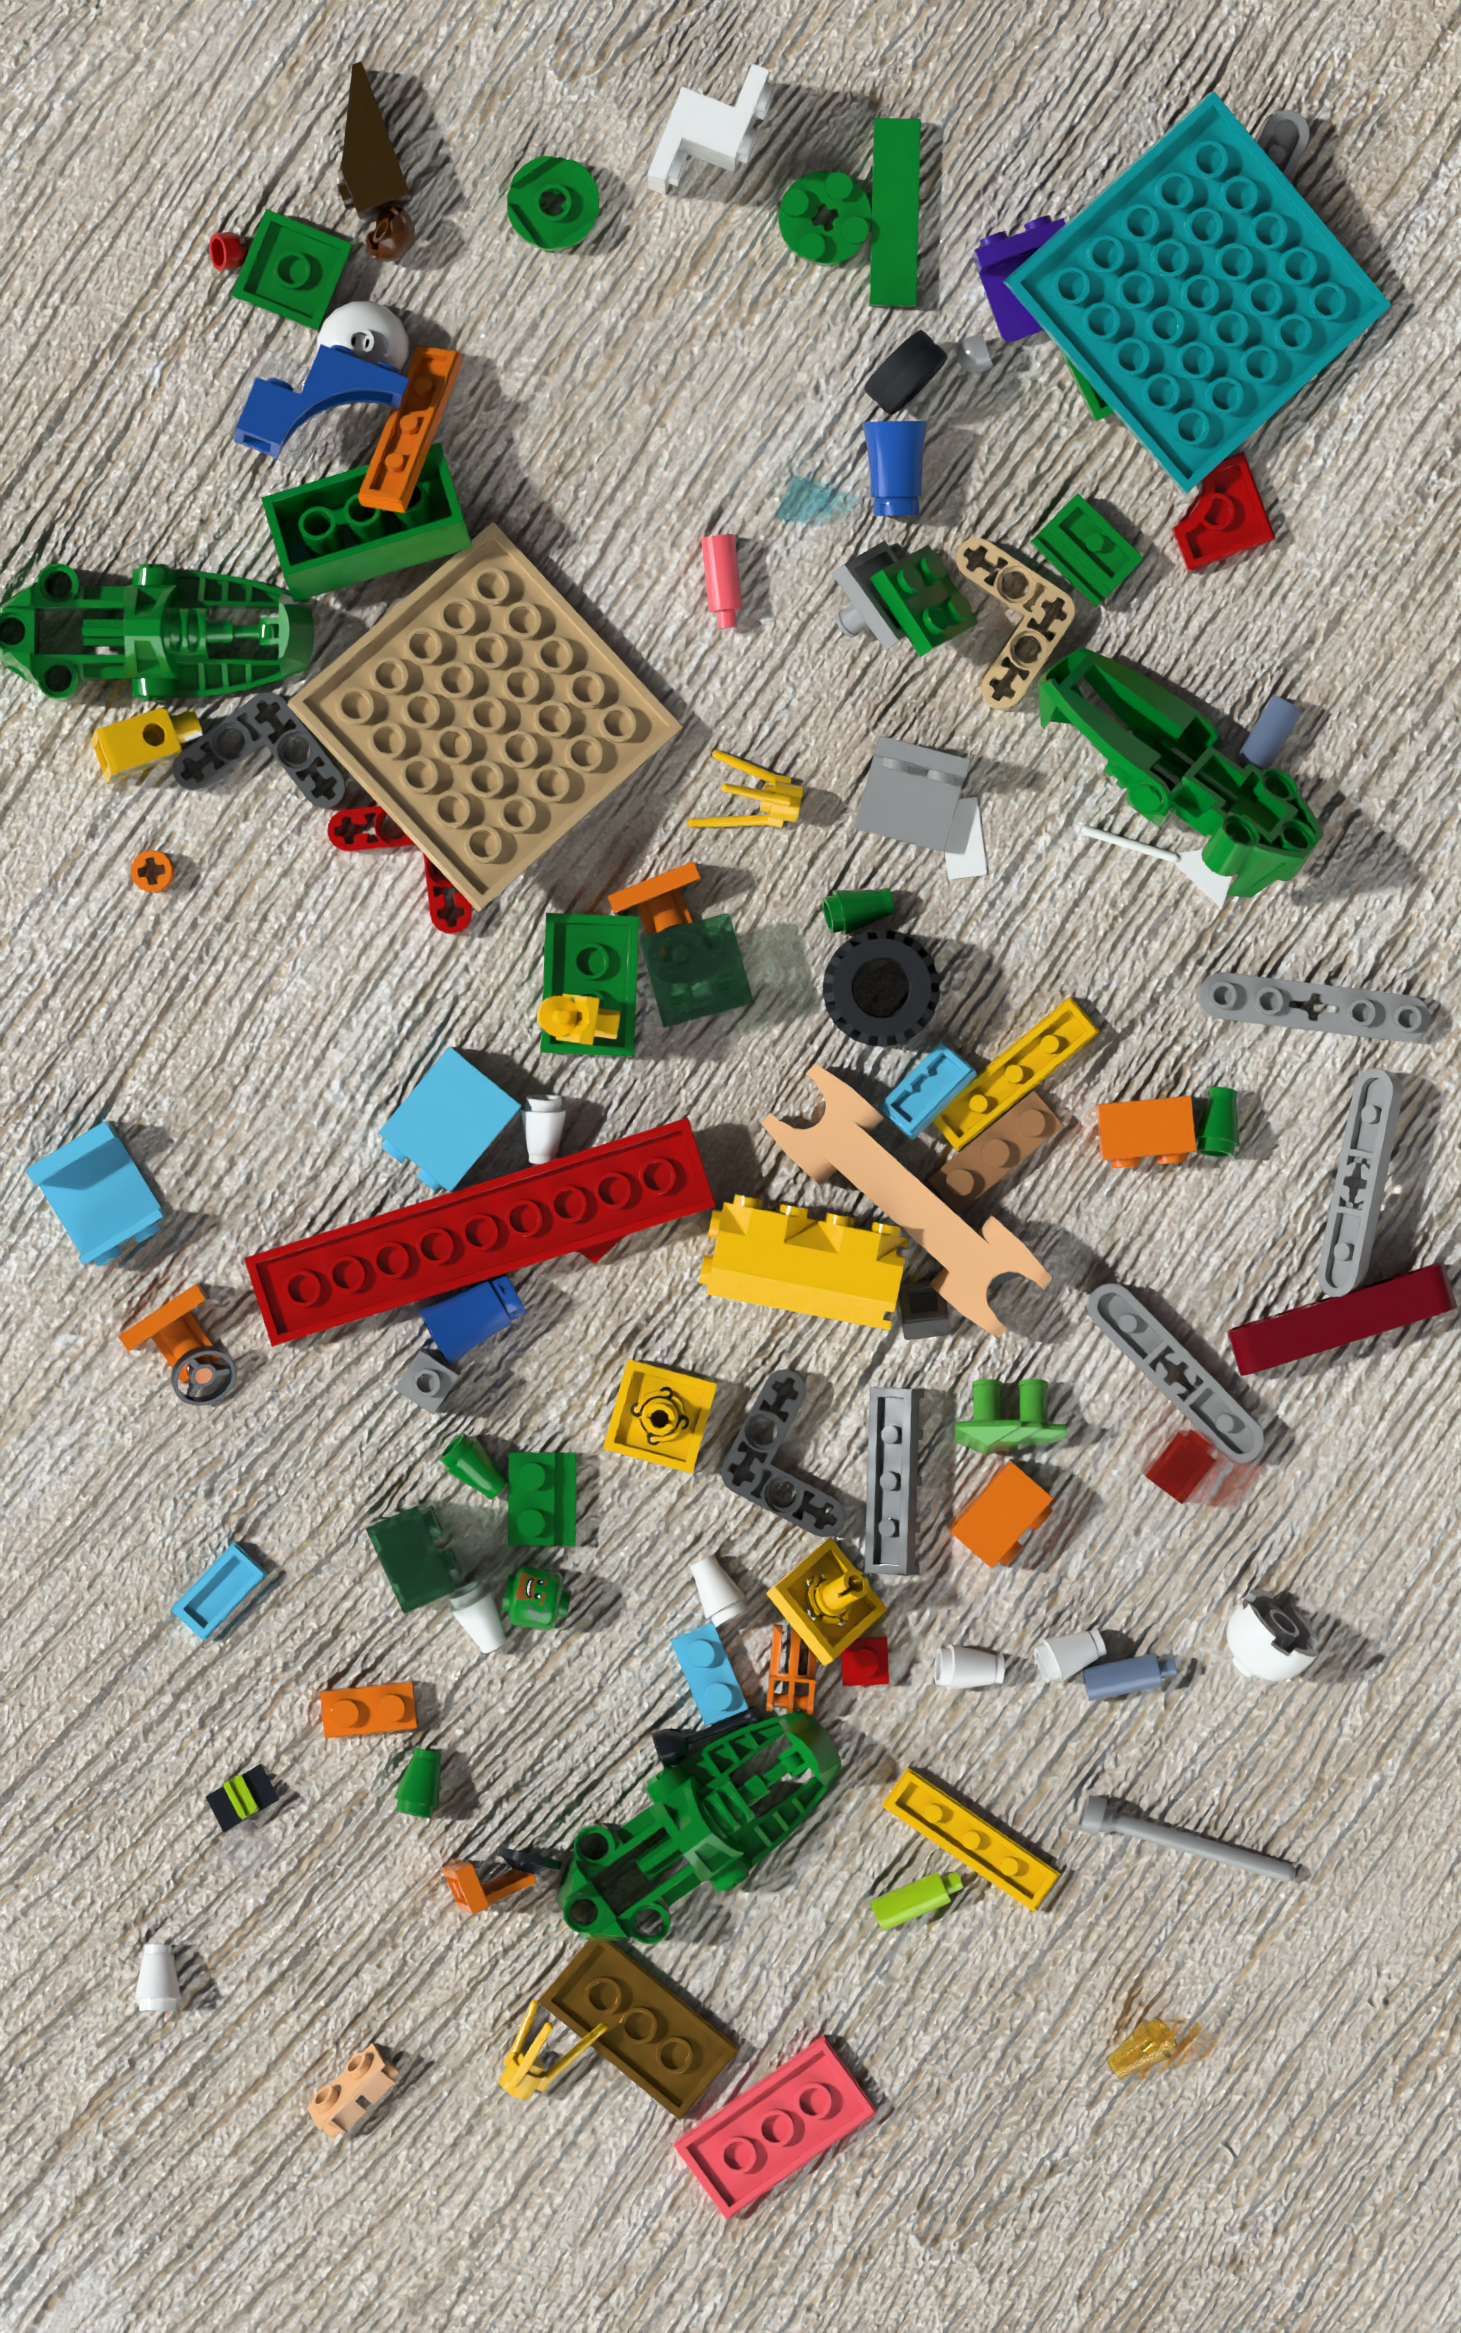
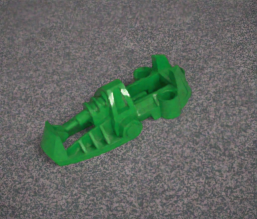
M60 563L50 564L41 571L37 582L27 586L0 606V662L28 683L39 687L45 695L60 702L70 701L77 697L82 690L84 681H100L102 679H132V697L138 698L139 702H168L169 698H199L247 691L302 673L310 663L314 645V622L308 600L304 599L294 602L289 592L253 580L218 573L169 569V566L166 564H140L138 568L132 569V585L83 586L82 579L72 568ZM58 574L69 575L72 580L70 593L64 598H53L48 588L51 579ZM209 609H279V617L260 618L259 625H233L232 620L209 619ZM91 610L124 612V619H83L82 637L83 647H125V655L39 654L40 611ZM10 621H22L25 626V636L22 641L15 645L6 644L2 638L4 626ZM233 638H258L259 646L279 647V660L209 659V643H232ZM59 667L68 668L72 675V682L69 688L62 692L52 691L48 682L51 672Z
M1082 647L1058 661L1039 679L1038 692L1041 727L1045 729L1051 721L1073 724L1109 761L1103 772L1109 777L1115 776L1117 778L1116 785L1119 788H1126V800L1130 807L1159 828H1162L1174 813L1209 839L1201 852L1205 865L1211 871L1221 876L1239 875L1227 892V895L1251 898L1276 880H1292L1309 858L1317 843L1324 836L1318 820L1308 803L1299 793L1295 780L1289 774L1274 768L1266 769L1262 772L1251 763L1244 768L1237 766L1217 751L1220 748L1222 738L1218 727L1211 720L1173 693L1138 672ZM1084 679L1089 682L1112 711L1133 731L1132 733L1085 700L1079 690V686Z
M794 1711L767 1718L757 1724L748 1725L733 1731L692 1753L675 1766L669 1765L646 1781L648 1786L644 1788V1791L654 1804L614 1831L605 1824L590 1823L578 1832L574 1842V1852L567 1862L556 1897L557 1904L563 1910L566 1924L573 1931L578 1932L584 1940L624 1941L635 1938L645 1944H654L661 1941L669 1931L671 1914L668 1907L701 1883L709 1880L717 1893L722 1890L728 1892L749 1877L748 1872L753 1866L781 1844L809 1815L842 1767L839 1753L828 1733L811 1716L803 1711ZM785 1733L792 1742V1745L777 1756L780 1760L779 1764L761 1777L755 1774L737 1788L729 1774ZM810 1767L815 1776L757 1816L751 1806L770 1793L768 1787L788 1773L794 1778ZM664 1826L668 1833L633 1858L640 1870L650 1881L683 1856L689 1862L663 1880L659 1886L648 1894L641 1896L617 1913L592 1877ZM590 1833L602 1834L608 1841V1851L601 1857H591L586 1854L582 1847V1840L586 1835ZM581 1898L592 1900L598 1908L597 1917L590 1922L578 1921L572 1913V1904L576 1900ZM645 1909L656 1910L663 1918L662 1927L654 1933L644 1932L638 1927L637 1915Z

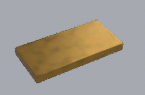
M588 1940L538 1999L542 2006L581 2038H584L600 2023H606L608 2026L607 2030L590 2046L679 2120L685 2116L740 2050L738 2045L613 1941Z

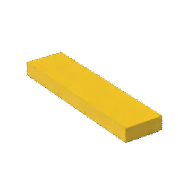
M1069 996L982 1069L932 1122L958 1152L1100 1031Z
M910 1767L905 1769L881 1804L882 1807L1033 1912L1060 1876V1872Z

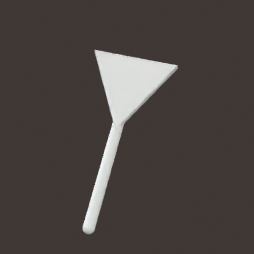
M1089 826L1082 827L1081 832L1086 836L1173 862L1222 909L1232 876L1225 877L1211 871L1202 860L1201 852L1203 849L1176 854Z

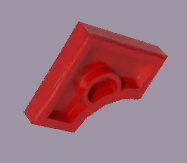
M1244 452L1225 458L1201 480L1202 488L1198 505L1188 519L1171 529L1187 573L1276 540Z

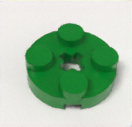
M542 156L531 160L521 167L512 179L507 195V213L510 223L521 239L544 252L570 249L586 239L599 217V192L591 174L581 164L573 160H567L562 157L553 158V156ZM549 191L553 196H558L562 193L566 198L561 205L563 212L557 216L553 212L545 214L541 210V207L545 204L543 195Z
M831 171L812 172L795 181L782 198L778 216L780 234L787 248L797 257H801L805 261L819 266L838 265L855 256L868 237L872 220L871 206L863 189L845 173ZM825 206L828 211L835 210L838 214V218H835L832 222L833 229L825 231L822 225L814 226L812 223V218L818 215L817 208Z

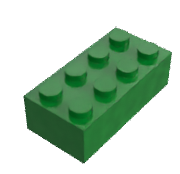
M440 442L430 446L405 513L361 506L358 494L370 464L261 497L282 573L294 602L473 547Z

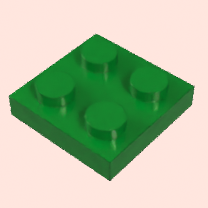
M266 209L231 296L236 300L319 333L354 246L347 241Z
M929 544L883 568L870 577V580L920 657L963 634L979 623L971 611L968 600L959 593L947 574L943 561L934 554Z

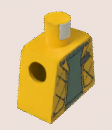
M161 707L96 729L90 741L107 784L176 758L182 751L181 743L201 737L203 733L194 710L169 717L166 707ZM148 732L156 733L160 738L161 744L149 745L144 740L143 734Z

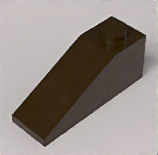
M361 61L352 64L341 164L345 181L337 184L346 211L356 208L359 219L385 211L390 206L396 207L412 201Z

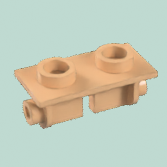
M373 2043L363 2052L355 2054L346 2064L345 2070L330 2085L322 2087L315 2094L312 2103L307 2107L317 2129L320 2131L324 2129L332 2138H335L339 2133L344 2135L367 2112L365 2107L356 2101L361 2095L374 2105L396 2083L395 2077L400 2073L399 2070L388 2059L383 2060Z

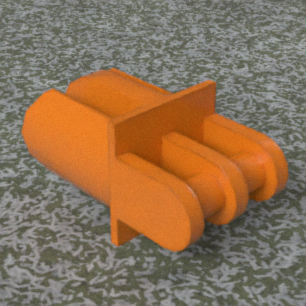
M773 1624L766 1711L772 1712V1707L787 1708L786 1713H792L793 1709L807 1710V1715H813L817 1657L807 1647L806 1672L798 1671L801 1637L792 1627L788 1670H779L783 1625ZM775 1680L789 1681L788 1694L774 1693ZM795 1682L809 1683L808 1696L794 1695Z

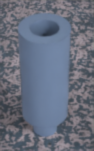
M1273 695L1235 759L1241 764L1240 768H1244L1251 763L1262 772L1269 769L1302 711L1286 700Z
M1153 1653L1084 1667L1082 1672L1088 1700L1092 1701L1162 1686V1678L1177 1675V1668L1174 1657L1157 1660L1156 1654Z

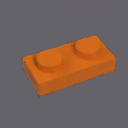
M413 1680L320 1691L325 1738L418 1728Z

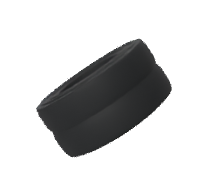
M919 330L904 341L880 365L867 381L864 390L887 414L893 415L908 404L943 367L948 356L939 345L934 343L926 332Z

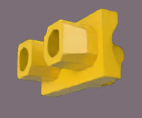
M563 994V996L546 998L539 1005L537 1022L546 1034L555 1036L556 1040L593 1045L594 1036L616 1039L620 1011L598 1008L600 998Z

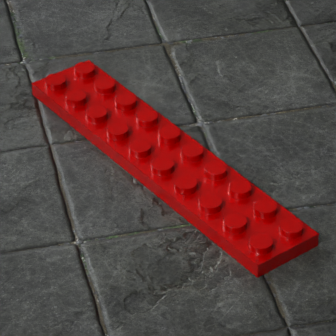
M688 1117L248 1256L244 1260L270 1343L273 1347L716 1207V1202Z

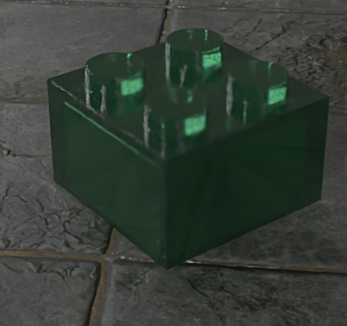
M422 1499L371 1521L365 1528L404 1614L456 1591L459 1585L457 1578L461 1577L463 1571L454 1550L450 1548L444 1551L438 1537L442 1534L444 1528L433 1505L425 1508Z

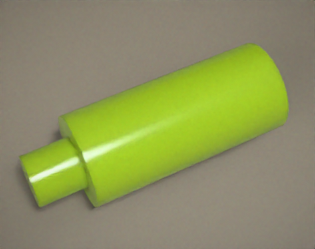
M936 1871L870 1900V1903L884 1932L950 1903L949 1894L963 1889L964 1886L957 1871L942 1878L939 1872Z

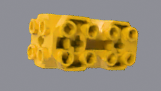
M735 1194L733 1203L724 1202L722 1210L713 1209L708 1237L716 1239L713 1256L704 1255L699 1283L707 1285L706 1294L890 1330L891 1319L883 1317L885 1311L895 1312L905 1257H902L903 1255L896 1254L897 1246L907 1248L908 1243L907 1237L899 1236L901 1227L872 1221L870 1230L854 1227V1217L826 1212L825 1221L807 1218L808 1208L780 1203V1209L777 1212L762 1209V1199Z

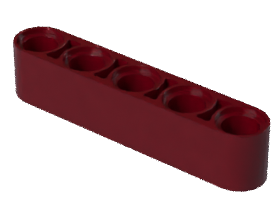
M1444 1262L1366 1285L1362 1290L1338 1298L1328 1297L1228 1330L1227 1335L1240 1376H1245L1453 1310L1458 1306Z

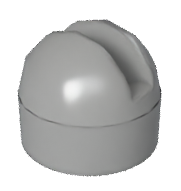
M982 333L970 336L960 344L957 350V360L963 369L972 373H981L994 368Z

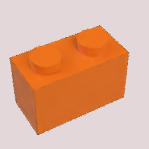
M1191 1096L1095 1104L1100 1160H1111L1112 1168L1140 1166L1139 1157L1155 1155L1158 1156V1164L1186 1162L1185 1153L1196 1152Z
M1009 1459L948 1530L990 1568H993L998 1562L1006 1566L1021 1549L1022 1544L1017 1540L1028 1527L1036 1531L1051 1515L1053 1510L1048 1505L1053 1500V1497Z

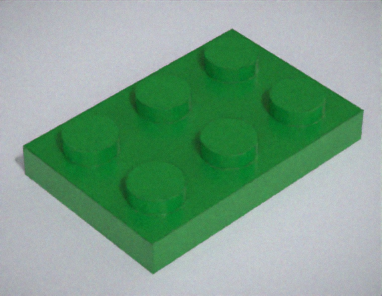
M546 913L542 1002L551 996H563V994L600 998L598 1008L620 1011V1019L616 1039L594 1036L593 1045L556 1040L555 1036L548 1035L541 1029L540 1053L634 1056L639 916Z

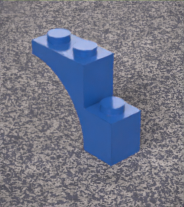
M321 344L301 394L294 392V388L290 384L280 379L268 378L265 381L256 377L237 423L234 442L278 459L283 447L296 430L306 421L328 409L351 403H376L400 409L406 394L409 378L402 376V372L390 364L376 362L374 365L358 359V355L347 347L332 345L330 348Z

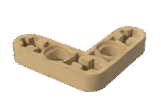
M971 538L959 547L955 556V565L958 572L966 580L1024 618L981 684V695L984 702L993 709L1007 710L1012 708L1021 699L1072 623L1075 616V605L1067 593L991 542L982 538ZM979 547L986 551L984 560L994 568L997 565L998 559L1007 563L998 572L993 586L984 581L991 573L982 567H977L974 572L966 568L969 560L964 556V553L967 550L976 552ZM1012 572L1022 574L1028 581L1027 593L1018 599L1008 597L1002 590L1003 578ZM1058 599L1064 603L1061 611L1066 615V618L1063 622L1060 619H1055L1050 624L1046 632L1052 633L1055 636L1049 642L1041 632L1028 628L1027 624L1032 619L1039 626L1046 615V611L1041 607L1042 603L1045 601L1052 604ZM1023 637H1032L1041 646V655L1033 663L1021 662L1015 655V644ZM1007 658L1016 669L1028 672L1029 676L1023 681L1017 674L1010 684L1011 691L1015 693L1011 699L1004 696L1000 701H997L992 697L994 688L989 684L992 679L1001 681L1005 677L1009 668L1002 667L1001 663Z

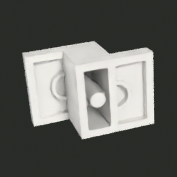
M752 63L735 107L682 86L647 174L648 189L666 195L670 184L678 187L688 162L686 160L687 154L731 172H735L739 161L747 164L757 140V130L752 128L755 119L765 120L774 97L773 91L775 86L769 84L770 70Z

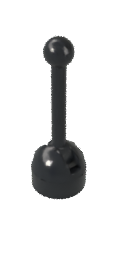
M751 1706L745 1710L743 1715L686 1736L674 1728L662 1729L651 1733L663 1768L682 1761L688 1752L689 1744L745 1723L750 1725L757 1724L762 1720V1712L758 1707Z

